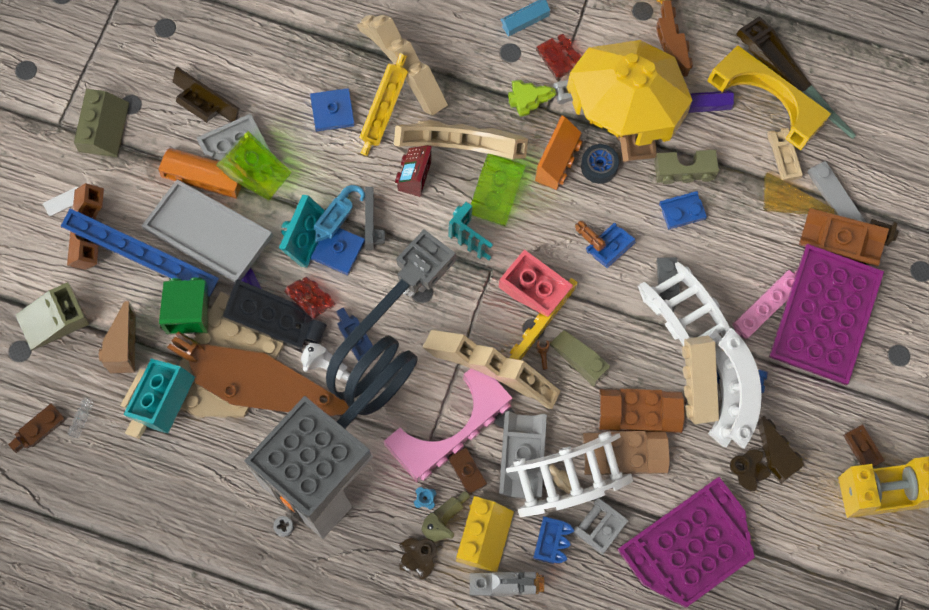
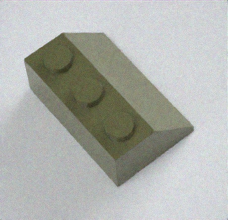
M86 88L74 139L78 152L118 157L129 102L107 91Z

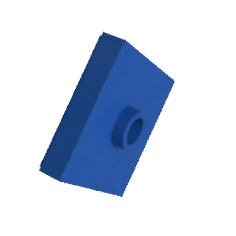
M349 88L310 94L316 132L354 126Z
M339 228L332 239L326 238L319 241L311 256V260L348 276L365 239Z

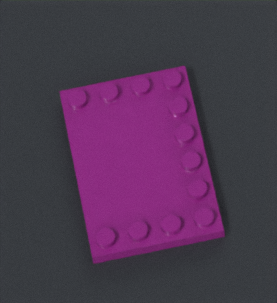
M806 244L769 358L848 385L884 271Z

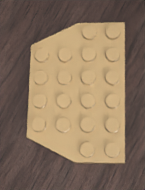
M220 292L208 313V333H197L193 340L200 344L266 353L272 358L277 359L284 347L283 343L221 318L229 295ZM182 358L179 366L192 374L189 362ZM194 380L180 409L197 418H245L250 407L231 405L197 385Z

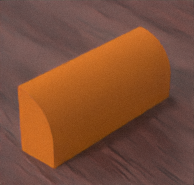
M169 148L165 152L158 169L162 178L172 181L179 180L186 185L235 199L238 197L247 172L246 169L173 148Z

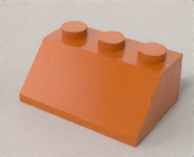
M562 115L540 159L535 178L536 182L557 190L559 184H564L567 177L565 171L567 167L571 169L575 160L573 154L575 151L579 152L583 143L580 140L581 132Z

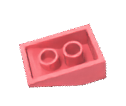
M524 249L499 279L498 287L518 302L549 317L573 285Z

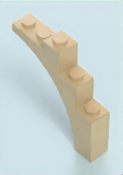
M368 15L361 20L362 22L357 24L359 31L374 41L393 64H396L399 53L408 56L403 66L408 71L405 80L424 112L433 116L448 106L429 66L419 61L411 43L401 37L392 18L386 15L377 17Z
M434 120L418 121L416 124L396 125L394 145L398 147L429 145L494 154L510 159L526 158L528 138L495 128L478 129L464 124L447 125Z

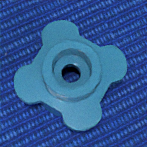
M422 487L417 488V498L414 501L415 507L433 509L436 491L434 489H423Z

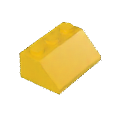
M474 496L456 556V562L490 572H497L514 511L494 501Z

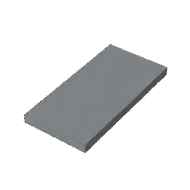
M179 180L175 181L142 224V228L145 231L234 282L237 279L242 280L274 236L269 230Z

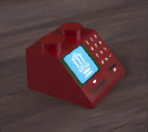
M426 145L409 148L407 155L403 154L401 160L403 168L401 172H397L395 179L398 191L421 197L432 163V146Z

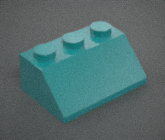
M150 359L123 415L149 428L168 434L195 376L181 366Z

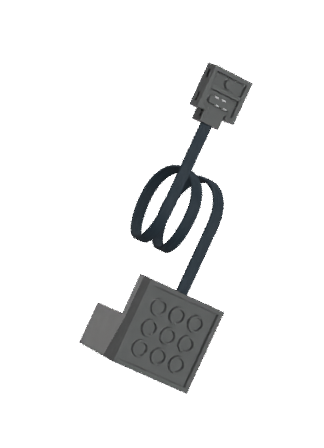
M425 229L396 258L397 265L402 269L397 274L399 282L342 342L329 362L326 372L327 387L337 398L346 401L349 406L346 412L335 421L304 396L244 460L259 484L304 525H307L322 539L327 536L352 508L343 490L373 458L370 449L350 434L346 428L358 415L372 414L387 404L411 375L417 364L418 357L410 350H407L392 361L398 350L399 342L391 335H388L374 344L358 361L349 375L345 391L337 392L335 385L339 367L350 350L408 288L414 293L422 285L430 290L457 261L456 253ZM384 351V353L377 361V363L374 365V367L360 381L362 375L367 370V368ZM399 371V373L387 386V388L375 400L370 402L380 392V390L390 381V379Z

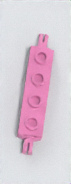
M797 270L795 272L786 271L732 324L739 336L745 339L749 338L787 301Z

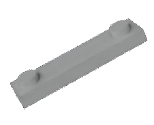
M826 161L808 170L807 173L835 215L866 223Z

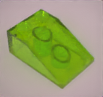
M249 131L239 137L216 164L230 179L267 200L272 198L292 173Z
M488 153L471 202L472 216L506 227L525 174L526 165Z

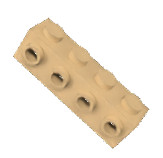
M709 336L684 339L682 355L686 365L683 367V374L687 386H684V394L688 403L685 406L686 416L694 424L719 421L715 341Z

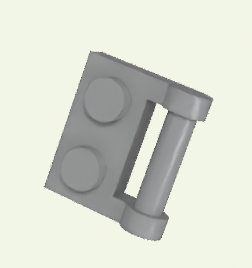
M597 498L593 503L594 507L581 524L574 528L573 534L603 555L629 520ZM600 511L605 512V517L592 534L588 535L585 531Z

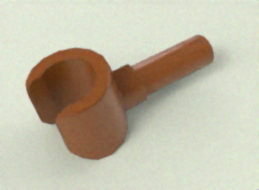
M539 340L537 342V352L541 354L543 370L548 369L546 357L549 350L548 340H546V347L544 348L540 347Z

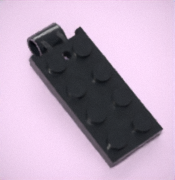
M238 279L235 280L221 317L224 320L299 350H302L304 340L309 343L321 344L327 324L321 321L312 320L315 314L314 310Z

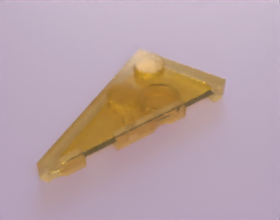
M765 173L763 211L808 215L809 208L834 214V209L772 174Z

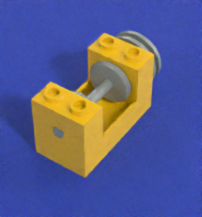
M929 456L914 458L905 465L873 469L872 464L852 466L838 477L847 518L929 507Z

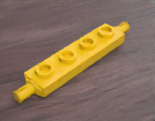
M399 53L396 64L387 65L359 136L365 142L360 152L363 155L368 156L372 145L378 146L380 144L408 73L403 68L408 57Z

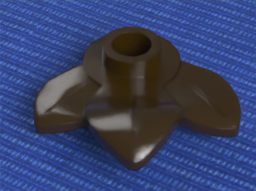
M749 450L743 456H735L730 461L729 467L731 472L738 477L739 484L746 490L756 491V481L765 480L771 475L767 467L760 462L763 457V452ZM737 463H741L743 465L742 470L736 467Z
M409 538L404 540L399 545L401 550L405 552L400 560V570H416L421 580L427 578L434 568L433 558L437 552L435 543L429 539L418 541L417 539ZM424 546L429 548L428 554L422 552Z

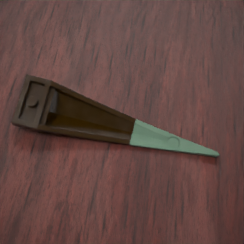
M759 16L738 30L736 35L743 43L750 47L748 50L783 79L829 111L831 115L828 119L854 139L855 133L811 85L769 24Z

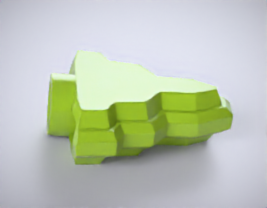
M522 80L512 81L513 91L508 92L510 107H516L520 117L529 115L530 111L538 109L540 103L548 102L556 96V91L553 87L545 85L536 86L533 83H524Z

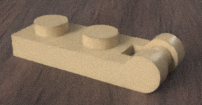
M783 128L778 132H775V130L768 131L767 133L782 182L801 179L803 176L794 145L785 139L789 134L788 128Z

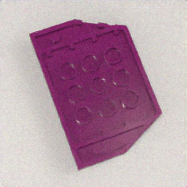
M717 477L617 549L643 586L684 608L690 606L755 558L746 522V512L720 477Z

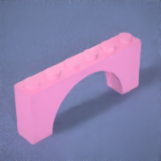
M469 369L464 374L463 380L469 387L473 398V411L468 423L456 435L445 440L431 442L416 439L399 428L384 440L385 447L416 482L428 479L432 475L431 471L436 466L442 467L449 460L447 458L449 455L461 451L464 448L463 444L468 439L470 441L474 440L480 434L479 430L482 427H489L496 420L495 416L500 412L504 414L505 411L511 408L512 397L496 379L474 369Z

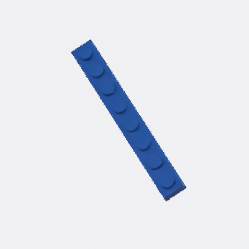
M71 208L61 224V228L170 279L180 278L183 281L194 277L202 278L208 284L209 297H211L219 281V278Z

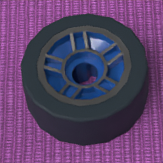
M596 144L587 148L581 162L582 174L587 180L592 183L602 184L609 182L617 174L619 157L613 148L604 144Z

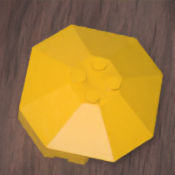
M642 40L588 47L570 72L567 90L572 95V104L576 114L580 115L583 109L585 117L590 121V124L608 129V132L616 135L617 138L619 136L623 138L625 135L638 134L635 143L638 146L652 144L653 140L662 139V142L670 141L688 115L692 103L691 95L675 57Z

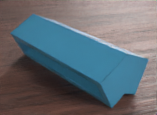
M537 0L500 19L503 24L502 28L509 37L550 15V8L546 0Z

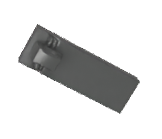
M365 187L366 250H374V245L385 244V230L374 229V188Z

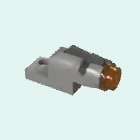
M538 572L470 573V596L512 597L513 595H529L544 592V575H539Z

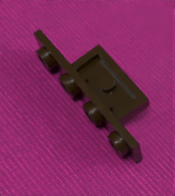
M175 68L172 83L184 90L176 97V103L206 123L217 114H220L230 122L237 120L239 107L181 68Z

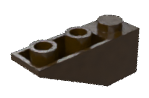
M763 416L757 423L767 467L782 484L804 466L803 459L798 452H794L790 448L786 437L780 436L775 430V424Z

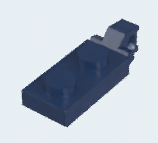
M343 307L336 311L340 319L337 325L342 336L346 339L360 322L354 315L348 316ZM367 334L351 349L357 361L373 346Z

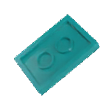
M302 195L291 221L283 222L281 228H287V230H281L284 237L279 247L300 267L305 268L308 267L311 256L318 242H315L316 231L314 230V225L325 212L309 195Z

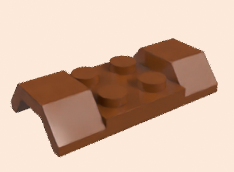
M809 208L799 245L805 247L806 244L857 262L861 261L879 266L889 229Z
M599 389V430L682 433L684 424V397L682 392L646 389Z

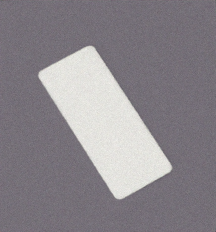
M78 187L44 202L43 205L48 215L51 216L72 206L74 191Z

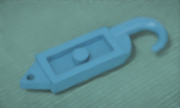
M357 185L346 186L337 198L332 201L314 225L316 243L326 238L332 239L350 215L353 204L347 197L351 192H358L361 195L360 201H364L365 192L361 187Z

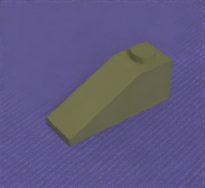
M565 330L550 343V346L593 387L610 369V365L595 351Z

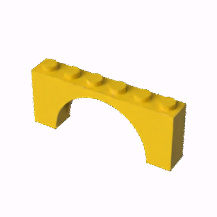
M738 45L713 69L707 80L721 92L735 85H753L765 89L776 96L786 107L790 116L791 127L785 139L799 150L806 146L831 115L829 111Z

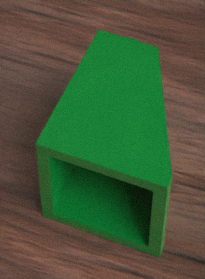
M199 277L183 281L180 278H172L169 281L163 282L159 324L167 335L176 334L178 331L183 334L208 333V284L206 280Z

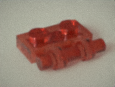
M560 34L557 37L560 41L559 43H556L551 38L536 46V51L556 80L570 73L573 69L571 64L575 63L576 65L582 57L579 52L575 51L571 40L566 38L564 34ZM562 50H566L569 56L566 57Z
M307 276L290 284L284 291L313 319L326 312L327 308L332 309L336 304L327 292L324 293L318 287L317 282L311 281Z

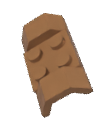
M611 432V434L620 433L621 436L611 442L619 472H622V474L668 473L669 445L666 432ZM583 433V443L586 444L599 438L598 435L601 433ZM604 446L594 449L601 475H610L611 471ZM584 453V475H592L587 455Z

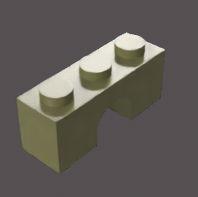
M716 149L696 151L693 157L694 164L691 166L682 165L678 161L677 152L657 153L654 160L657 183L672 184L677 181L691 183L694 180L709 182L716 179L719 172Z

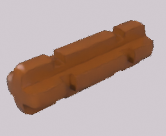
M579 221L575 224L576 231L582 234V237L591 245H594L593 247L597 251H601L606 247L605 241L587 226L584 221Z

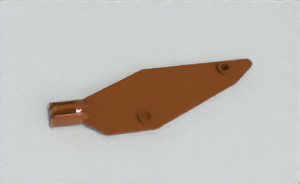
M180 331L176 333L177 337H173L171 340L173 344L167 346L169 350L189 362L197 385L231 405L289 413L306 396L329 416L343 415L349 408L346 401L337 398L331 392L266 353L200 344ZM320 398H326L327 402H320Z

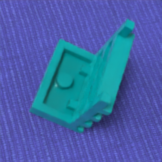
M465 202L462 206L459 205L453 212L454 217L449 221L448 237L451 239L453 236L456 237L460 246L463 243L468 246L467 251L471 253L474 250L477 252V258L481 259L484 257L490 261L492 257L485 252L486 246L491 249L493 244L467 226L472 217V205ZM466 232L470 234L468 240L466 239ZM476 239L480 241L478 247L476 246Z

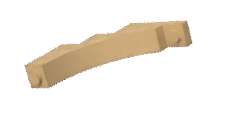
M431 330L422 347L435 358L451 361L479 371L504 383L526 397L536 399L546 408L552 409L560 394L558 388L525 361L506 358L493 347L476 345L463 334Z

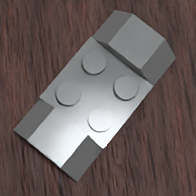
M505 411L500 495L509 498L526 499L518 471L507 473L506 468L513 465L514 460L520 458L532 460L544 457L547 414L528 416ZM540 466L526 469L534 498H541L543 476Z

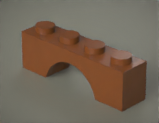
M85 183L75 189L73 210L95 220L103 206L104 188ZM70 232L67 266L83 270L97 264L99 245Z

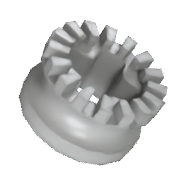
M281 516L274 521L273 526L277 535L285 537L293 531V523L288 517ZM284 521L285 524L289 523V526L286 527L287 531L283 532L282 529H278V527L280 526V522Z

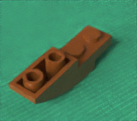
M663 0L660 9L662 18H658L656 25L658 38L664 52L675 57L682 76L688 77L690 69L693 68L692 58L688 56L690 49L689 41L685 39L684 33L679 34L678 24H675L674 21L676 10L675 7H672L671 0Z

